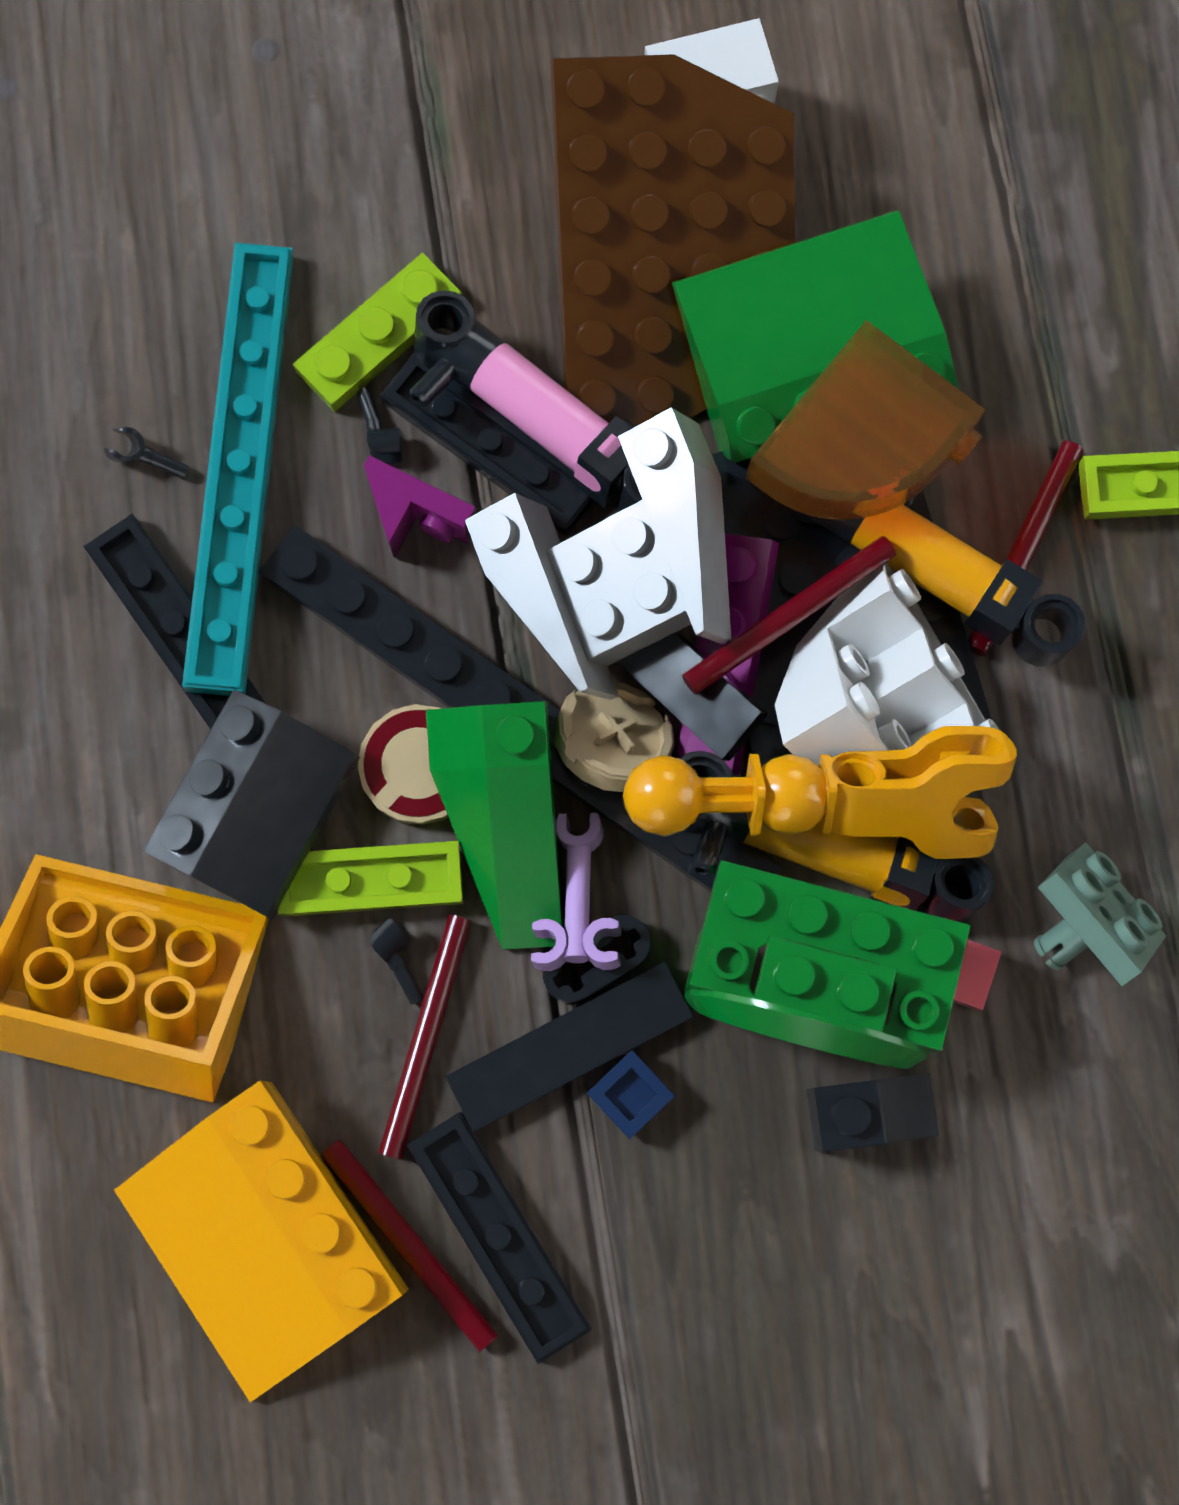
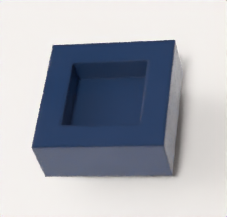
M632 1050L587 1092V1095L629 1140L675 1097Z

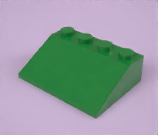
M898 210L672 282L718 451H723L724 456L733 463L828 433L835 428H843L959 390L945 329Z

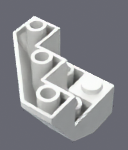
M885 563L839 595L796 645L775 702L783 745L793 755L809 758L819 766L821 754H829L830 757H834L840 753L850 751L903 750L914 745L922 736L942 726H986L1000 730L993 720H985L961 679L965 675L961 662L948 644L944 643L942 645L917 603L921 600L920 593L905 570L900 569L894 572Z

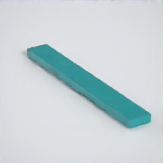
M236 242L234 244L182 682L184 692L230 696L235 689L243 694L246 693L294 262L293 248Z

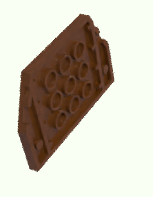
M675 54L553 58L550 60L564 388L608 423L617 416L621 420L629 421L632 425H639L671 407L686 417L692 418L706 410L707 407L672 282L796 243L794 113Z

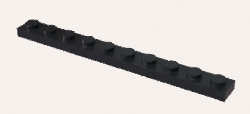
M296 525L292 527L259 571L264 579L448 708L546 701ZM548 702L553 782L710 893L721 860L773 874L779 871L782 865L758 848L726 837L715 873L710 876H702L695 873L691 863L702 830L694 832L684 830L665 837L645 832L633 823L624 805L623 792L602 790L582 781L564 765L554 746L553 725L560 710Z

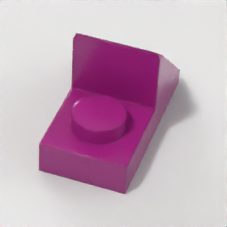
M370 455L364 463V469L394 558L398 554L416 519L420 521L419 527L424 532L440 541L449 543L452 537L466 544L469 543L471 536L465 520L477 514L475 506Z

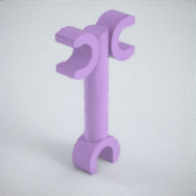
M590 813V827L585 834L580 836L570 834V822L567 814H559L556 820L557 835L561 845L567 850L565 931L558 922L550 919H540L532 923V931L536 938L549 937L556 940V944L551 951L531 953V961L534 967L541 971H553L560 968L565 962L584 963L588 959L595 967L602 970H613L621 966L618 952H603L597 949V944L602 938L621 936L619 921L612 918H600L589 925L591 852L601 844L604 837V829L598 813Z

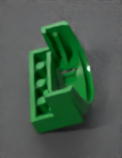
M721 860L715 875L703 927L698 934L683 998L698 1013L742 1029L852 1059L909 1069L927 1059L929 1053L942 1051L971 925ZM766 945L753 994L749 985L758 949ZM895 982L897 986L895 990L888 1023L884 1025L893 985Z

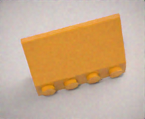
M35 854L0 928V1050L213 1103L233 1051L269 918L240 903Z
M260 1080L206 1117L114 1189L249 1402L258 1398L341 1340L409 1290L272 1082Z

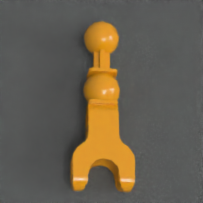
M942 726L922 736L914 745L903 750L850 751L840 753L834 757H830L829 754H821L819 766L809 758L787 754L771 759L761 767L759 755L749 754L746 777L699 778L696 771L684 760L660 755L645 760L631 770L624 786L623 800L625 809L633 823L645 832L664 837L684 831L697 820L699 813L746 812L751 836H760L762 823L772 831L788 835L809 830L819 823L821 834H830L833 831L840 835L853 837H905L913 841L921 852L935 859L976 858L988 854L993 849L999 830L998 823L990 807L981 799L965 796L973 791L1004 785L1011 777L1017 757V750L1008 736L995 728L986 726Z

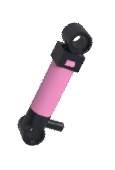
M442 290L433 292L422 299L416 312L414 349L417 358L430 370L410 389V397L418 406L427 407L456 378L575 472L572 483L605 508L617 494L616 508L618 512L643 500L637 490L638 486L618 436L631 430L630 426L617 416L610 423L605 421L475 318L472 305L462 295ZM445 328L450 329L455 333L450 335H441L434 332V330Z

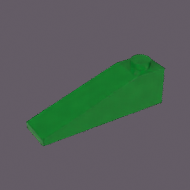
M548 702L509 703L426 710L430 773L502 950L555 946V939L549 937L536 938L532 931V923L540 919H550L562 926Z

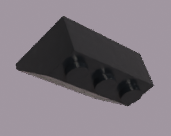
M234 689L143 852L272 919L360 757L286 713Z

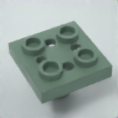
M1086 842L1068 855L1039 885V890L1064 919L1043 935L1034 939V946L1039 956L1042 957L1058 944H1062L1061 947L1053 952V956L1045 962L1049 967L1057 971L1063 969L1069 961L1089 947L1119 984L1124 986L1144 970L1166 938V935L1161 930L1162 922L1156 911L1143 899L1138 898L1135 900L1121 884V874L1114 862L1103 852H1094Z

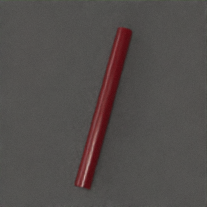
M1062 441L1007 557L1008 560L1026 571L1084 452L1083 447L1075 442ZM972 630L968 639L972 653L979 656L988 655L993 644L991 640L975 630Z
M885 536L879 537L682 674L687 687L694 695L699 694L894 558L896 551L891 542Z
M452 914L448 915L378 1151L379 1154L400 1160L403 1158L472 923L469 919Z
M341 1139L327 1148L321 1154L323 1159L477 1351H482L498 1337L495 1330Z

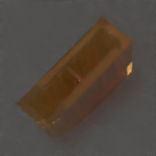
M866 320L751 458L746 479L779 503L807 515L839 520L859 519L878 515L899 507L918 495L937 477L950 459L960 466L983 436L975 428L985 409Z

